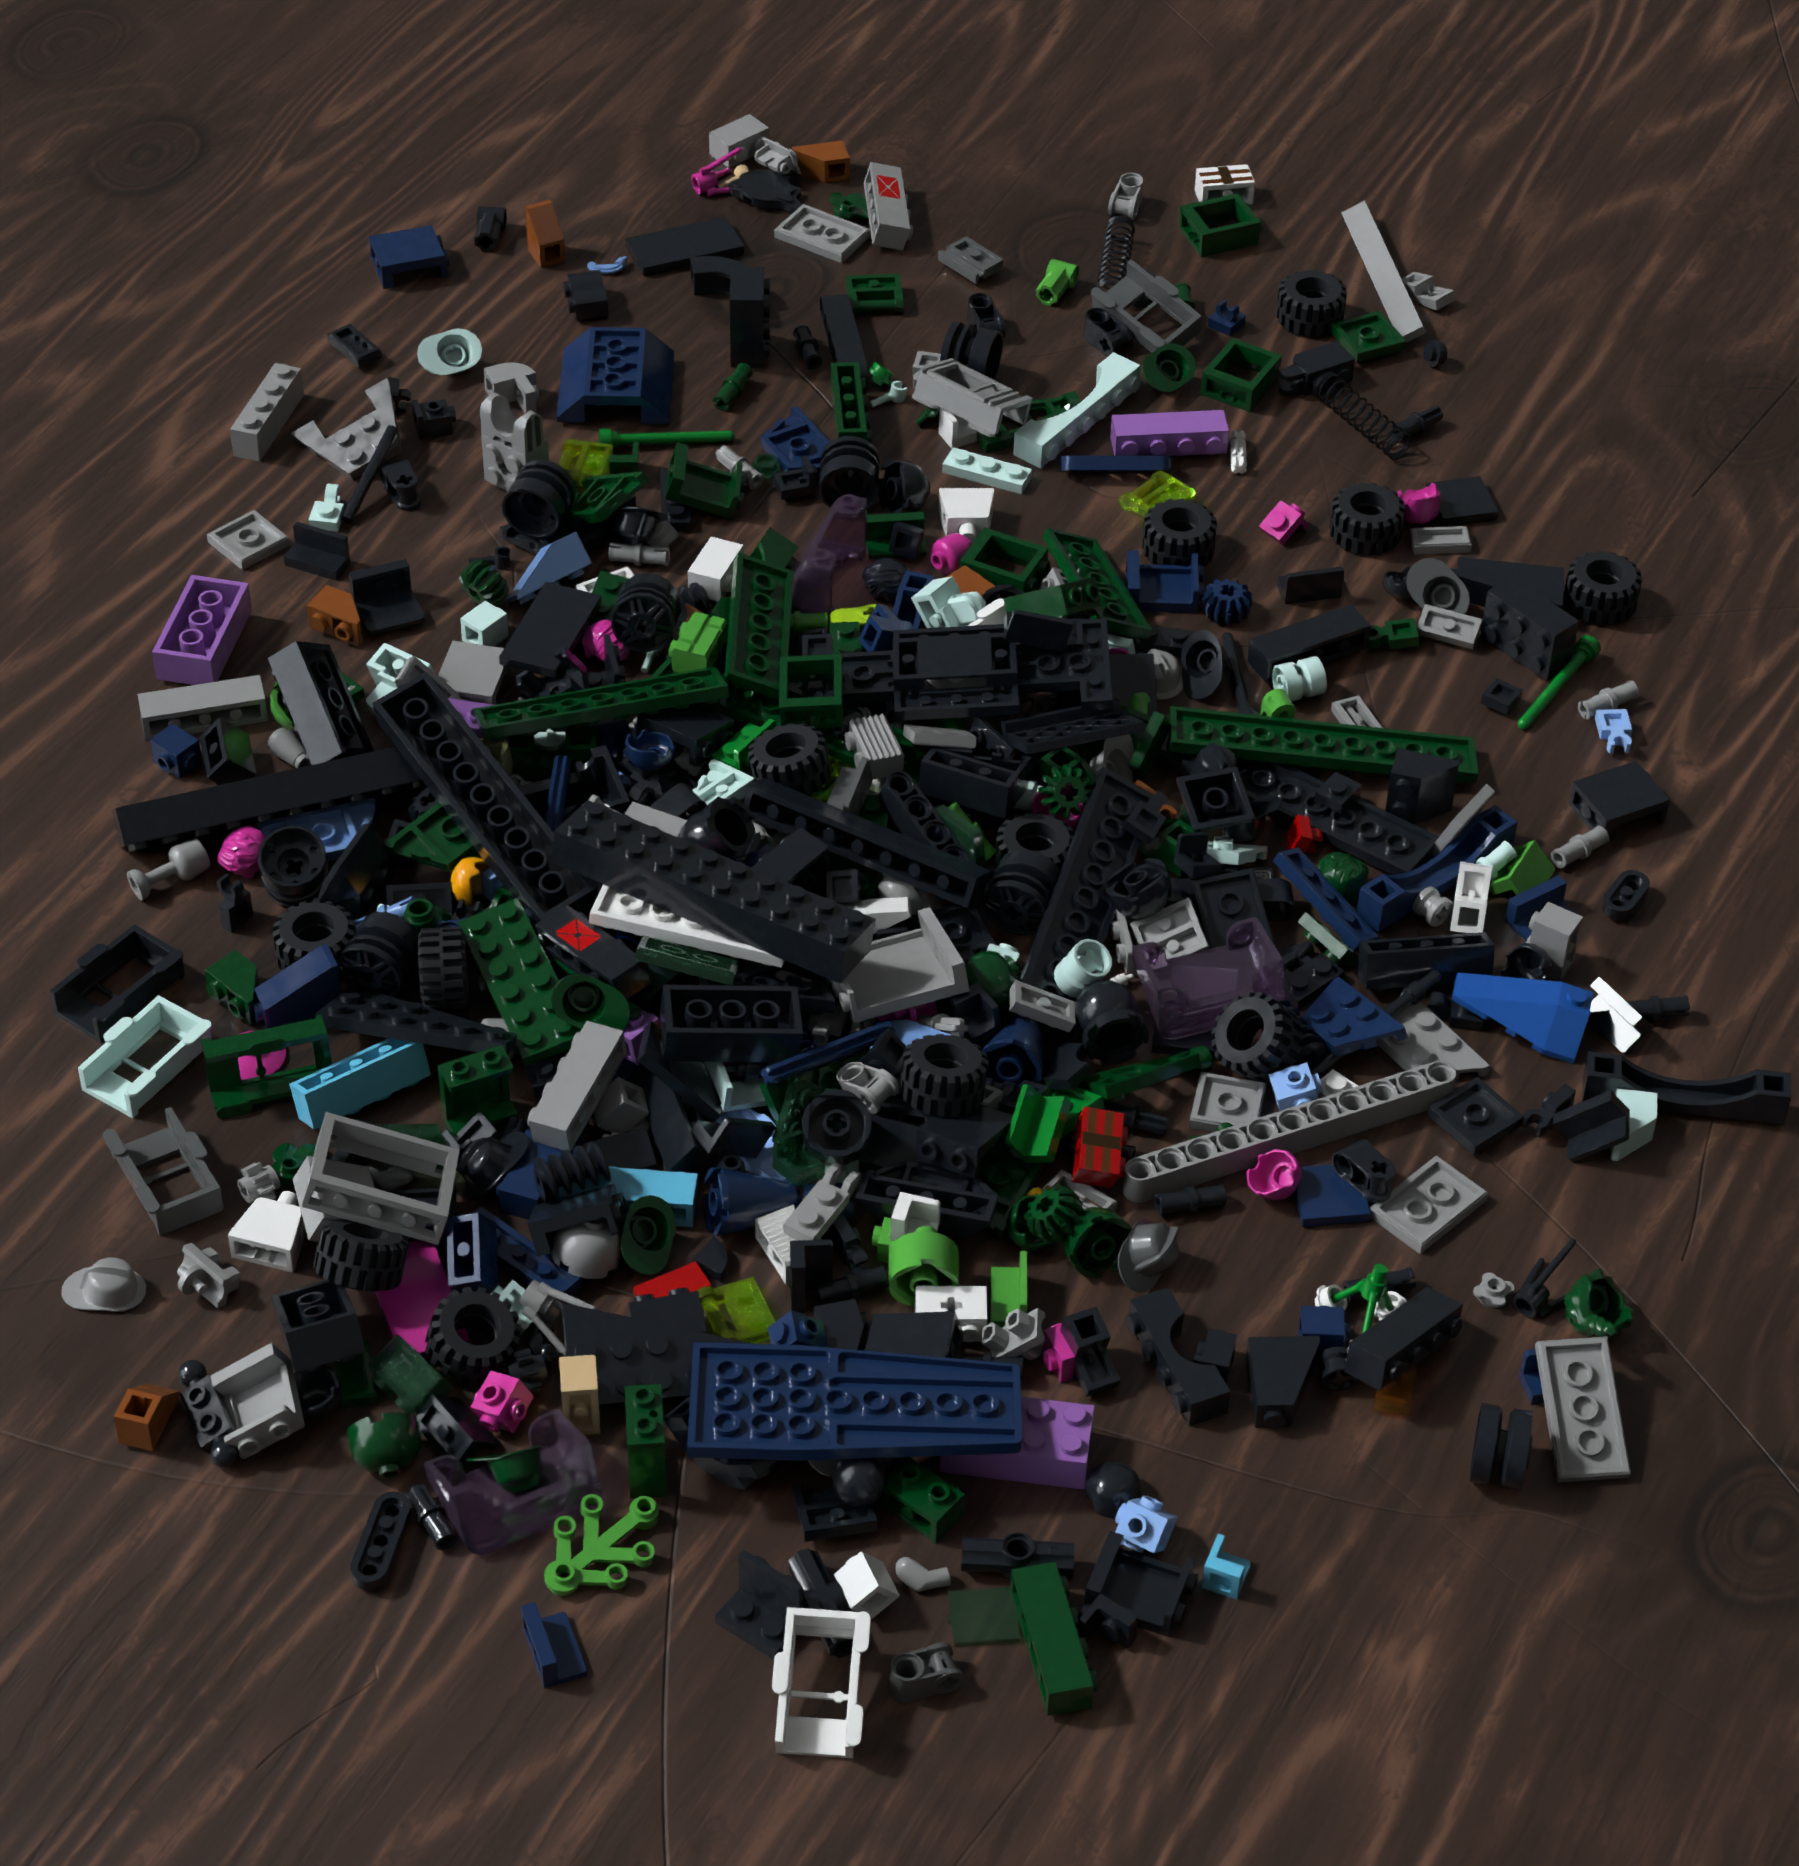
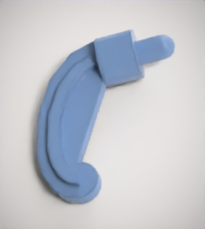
M619 257L614 264L595 265V262H589L587 267L590 271L600 270L601 274H612L622 271L626 267L628 257Z

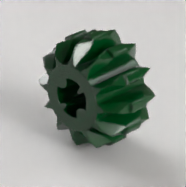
M476 559L464 568L465 570L461 573L459 581L462 584V589L468 594L467 597H470L475 604L487 601L494 606H499L504 601V598L510 591L509 586L507 585V580L502 577L501 572L495 569L494 565H490L486 560Z
M1064 764L1062 771L1058 767L1051 768L1053 778L1046 775L1042 777V780L1048 786L1047 788L1040 787L1038 792L1047 794V797L1042 799L1041 804L1043 806L1051 804L1049 808L1050 814L1056 815L1060 811L1061 818H1068L1071 811L1075 816L1080 815L1078 805L1085 807L1087 800L1083 799L1084 795L1090 796L1092 794V790L1084 789V786L1088 785L1091 780L1089 777L1081 778L1083 771L1081 768H1075L1072 771L1070 765ZM1061 788H1071L1070 795L1066 794L1064 796L1060 794Z
M1059 1183L1053 1188L1047 1185L1043 1193H1036V1199L1027 1204L1030 1209L1024 1215L1027 1220V1227L1036 1238H1040L1050 1245L1056 1241L1063 1243L1067 1234L1074 1235L1071 1226L1081 1223L1079 1216L1086 1212L1082 1207L1083 1202L1068 1187L1062 1186Z

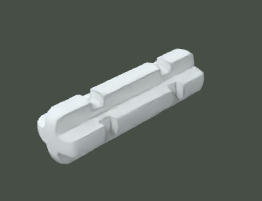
M1234 430L1230 433L1231 471L1235 474L1238 472L1243 474L1246 472L1247 466L1246 434L1242 430L1239 432Z

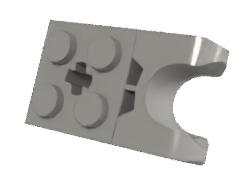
M495 392L490 394L481 403L480 419L484 479L508 491L515 482L522 467L529 461L538 459L549 461L548 439L544 438L543 419L540 414L529 410L517 419L510 409L508 399Z

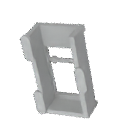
M953 358L921 367L914 394L912 395L914 400L930 408L938 409L941 407L969 421L968 426L988 437H995V434L998 433L1003 415L1021 424H1026L1033 399L1028 395L1019 396V392H1013V389L955 361Z

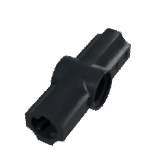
M1021 1532L1011 1533L1004 1539L963 1537L961 1571L1002 1573L1005 1578L1011 1580L1012 1569L1056 1562L1060 1576L1073 1577L1074 1543L1033 1541L1029 1535Z
M806 1548L796 1552L788 1560V1569L791 1576L803 1587V1608L847 1611L846 1600L841 1586L837 1581L832 1582L818 1551ZM821 1637L829 1656L841 1658L851 1654L853 1639Z

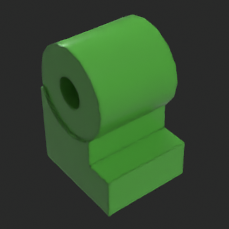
M1274 689L1264 696L1260 715L1294 719L1296 708L1285 690Z

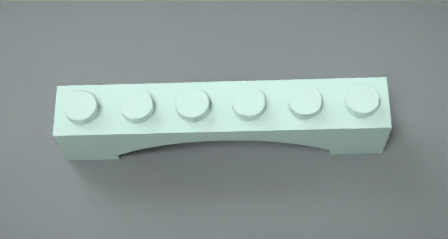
M1114 352L1097 365L1096 387L1082 402L1057 416L1039 421L1031 419L1014 433L1013 455L1039 468H1042L1050 460H1054L1062 450L1071 446L1079 436L1086 433L1091 426L1103 419L1114 407L1119 406L1126 397L1138 390L1141 383L1140 365Z

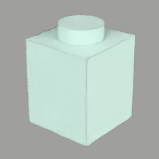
M487 601L482 602L460 618L462 641L494 647L509 636L507 613Z

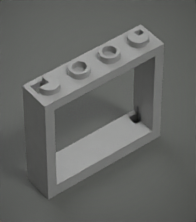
M326 1112L316 1142L301 1207L438 1245L448 1218L459 1149ZM331 1135H336V1139L332 1140ZM328 1148H335L441 1178L437 1206L323 1174ZM437 1164L444 1166L443 1171L436 1169ZM313 1192L324 1193L322 1200L311 1197ZM426 1223L434 1224V1231L425 1229Z

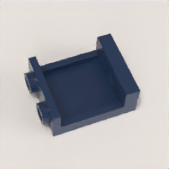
M432 225L369 236L371 260L383 289L394 287V273L436 266L440 277H446V267L450 266L447 250H443L441 236L435 234Z
M1127 550L1126 588L1140 611L1197 613L1198 601H1202L1205 591L1204 583H1199L1203 582L1204 567L1203 564H1198V553L1191 554V564L1188 566L1139 564V551Z

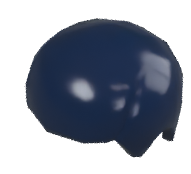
M642 730L637 738H634L630 733L627 735L625 746L628 758L632 765L643 771L658 770L670 763L675 755V744L670 736L661 732L649 733L646 730Z

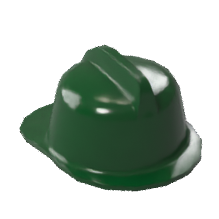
M1175 343L1161 346L1148 355L1142 364V372L1146 381L1154 389L1167 393L1176 391L1189 382L1196 371V362L1191 352L1184 346Z
M583 974L568 975L561 979L553 989L551 1002L554 1012L560 1019L577 1028L582 1029L586 1021L623 1030L629 1021V1003L623 993L594 977Z
M652 1195L638 1198L631 1204L625 1215V1222H622L620 1228V1249L624 1260L634 1271L647 1276L657 1274L665 1268L676 1230L674 1212L670 1205L662 1198Z
M548 1444L507 1454L467 1458L466 1461H487L497 1484L501 1488L509 1492H520L540 1484L543 1470L541 1450L547 1448Z

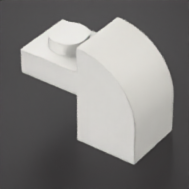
M1460 862L1450 931L1462 933L1483 932L1492 866Z

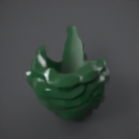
M1596 1269L1590 1274L1581 1275L1574 1285L1571 1286V1290L1564 1298L1566 1317L1569 1323L1579 1334L1586 1335L1589 1338H1611L1614 1334L1622 1332L1623 1328H1629L1635 1319L1633 1309L1626 1303L1624 1294L1615 1286L1612 1276H1604L1601 1269Z

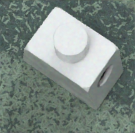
M939 488L938 514L945 535L959 533L967 537L973 544L984 528L990 529L993 515L994 488Z
M283 1191L277 1201L263 1197L257 1198L228 1234L231 1258L293 1273L306 1233L300 1206H298L297 1195L290 1191Z

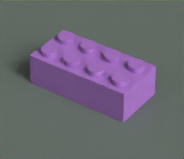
M197 575L190 576L152 651L156 679L191 685L218 681L252 611L249 583Z
M1021 1397L1022 1448L1020 1452L1013 1454L940 1456V1472L1084 1490L1092 1435L1094 1405Z

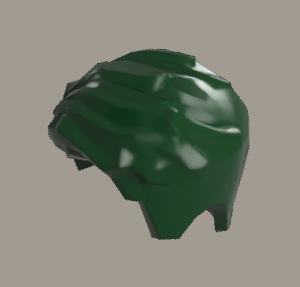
M1333 852L1325 855L1320 859L1316 867L1352 907L1358 905L1360 887L1367 884L1369 868L1362 861L1343 852Z

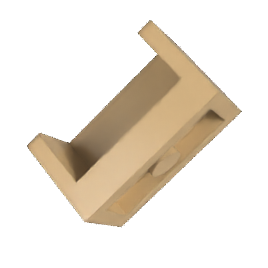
M594 1355L559 1357L564 1437L600 1434L596 1357Z

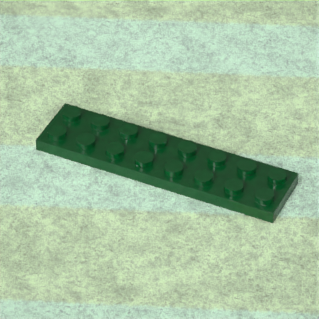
M716 666L474 708V716L483 739L491 742H500L506 740L507 736L518 734L527 737L536 735L541 730H566L569 728V725H595L603 719L624 720L629 718L630 715L637 713L653 715L659 713L660 709L671 707L680 710L689 708L694 703L715 704L720 702L722 698H728L729 691L727 683Z

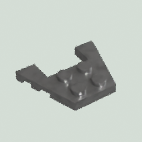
M387 378L365 390L376 409L375 411L338 430L328 438H324L314 421L291 433L293 438L299 445L303 444L311 453L321 456L327 460L329 465L350 479L354 480L363 475L387 426L393 425L398 429L395 417V403L392 398L393 390ZM399 429L383 462L402 452Z

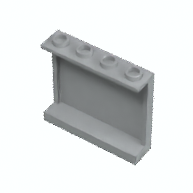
M930 907L917 910L921 928L872 941L871 951L841 983L826 978L828 984L831 983L835 997H839L843 1012L849 1011L855 1023L969 992L965 963Z

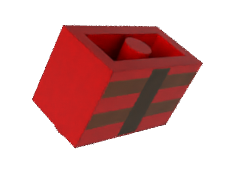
M1084 1106L1076 1120L1071 1182L1111 1189L1117 1178L1123 1177L1126 1158L1121 1157V1148L1125 1146L1128 1136V1127L1123 1126L1124 1113Z

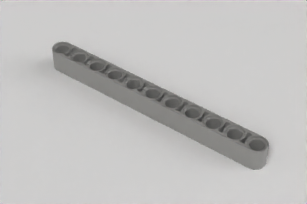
M1435 1061L1132 1158L1125 1165L1124 1196L1132 1202H1146L1154 1199L1157 1193L1177 1192L1183 1190L1184 1187L1199 1185L1254 1167L1258 1164L1259 1155L1266 1154L1274 1149L1287 1150L1294 1154L1427 1111L1430 1105L1453 1092L1456 1070L1447 1062Z

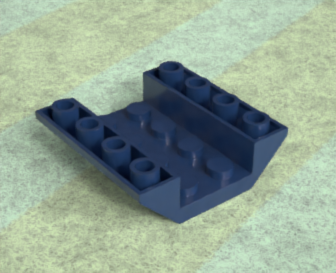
M590 327L564 348L557 422H585L587 405L641 406V423L654 425L669 424L674 350L646 328Z

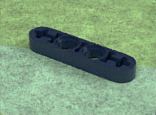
M1061 456V471H1172V456Z

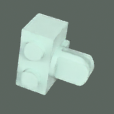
M953 576L932 580L911 597L927 628L968 626L979 619L977 612L987 606L985 600L978 592L961 593Z
M384 643L366 664L377 686L366 698V702L375 718L376 715L372 703L400 687L394 681L407 659L412 657V655L387 643ZM419 659L423 664H425L430 670L434 672L430 663Z

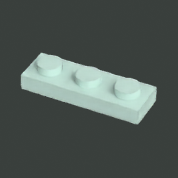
M952 448L942 464V473L1018 494L1023 493L1032 478V469L957 448Z

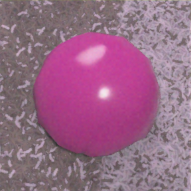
M1274 1149L1266 1154L1259 1155L1256 1167L1247 1170L1248 1187L1262 1198L1274 1201L1288 1198L1296 1190L1302 1177V1168L1299 1160L1289 1151Z

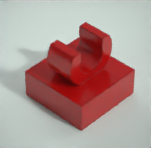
M1297 814L1284 835L1287 850L1299 847L1303 853H1315L1316 845L1313 841H1323L1322 831L1318 828H1311L1309 817Z

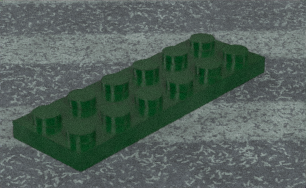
M1046 527L1042 538L1049 552L1056 560L1058 567L1066 577V581L1070 583L1091 577L1096 579L1102 606L1084 610L1089 618L1106 619L1107 634L1113 632L1133 640L1136 638L1148 640L1152 629L1096 539Z
M739 552L734 559L724 680L735 686L779 700L780 657H787L789 652L794 571Z
M513 899L458 921V926L462 927L465 932L466 944L508 1031L517 1034L516 1049L525 1067L571 1049L574 1035L582 1029L566 1023L553 1010L551 997L553 989L559 980L519 899Z

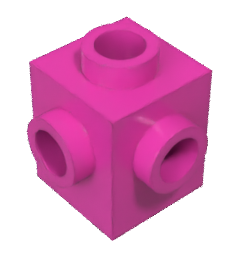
M490 1371L481 1389L476 1393L470 1408L480 1418V1425L487 1430L498 1432L500 1429L514 1433L520 1421L525 1417L527 1408L534 1396L520 1379Z

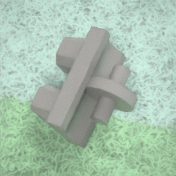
M193 1243L184 1245L182 1250L184 1260L177 1271V1274L180 1276L178 1281L179 1290L186 1295L197 1291L215 1307L225 1306L228 1293L239 1287L241 1273L233 1266L221 1269L219 1267V1255L211 1247L200 1250Z
M1019 1308L1011 1311L1006 1317L1004 1327L1001 1328L993 1322L983 1327L982 1344L991 1349L992 1357H1017L1022 1355L1028 1360L1038 1358L1042 1353L1041 1344L1045 1342L1041 1327L1042 1320L1045 1318V1312L1039 1308L1029 1313H1025Z

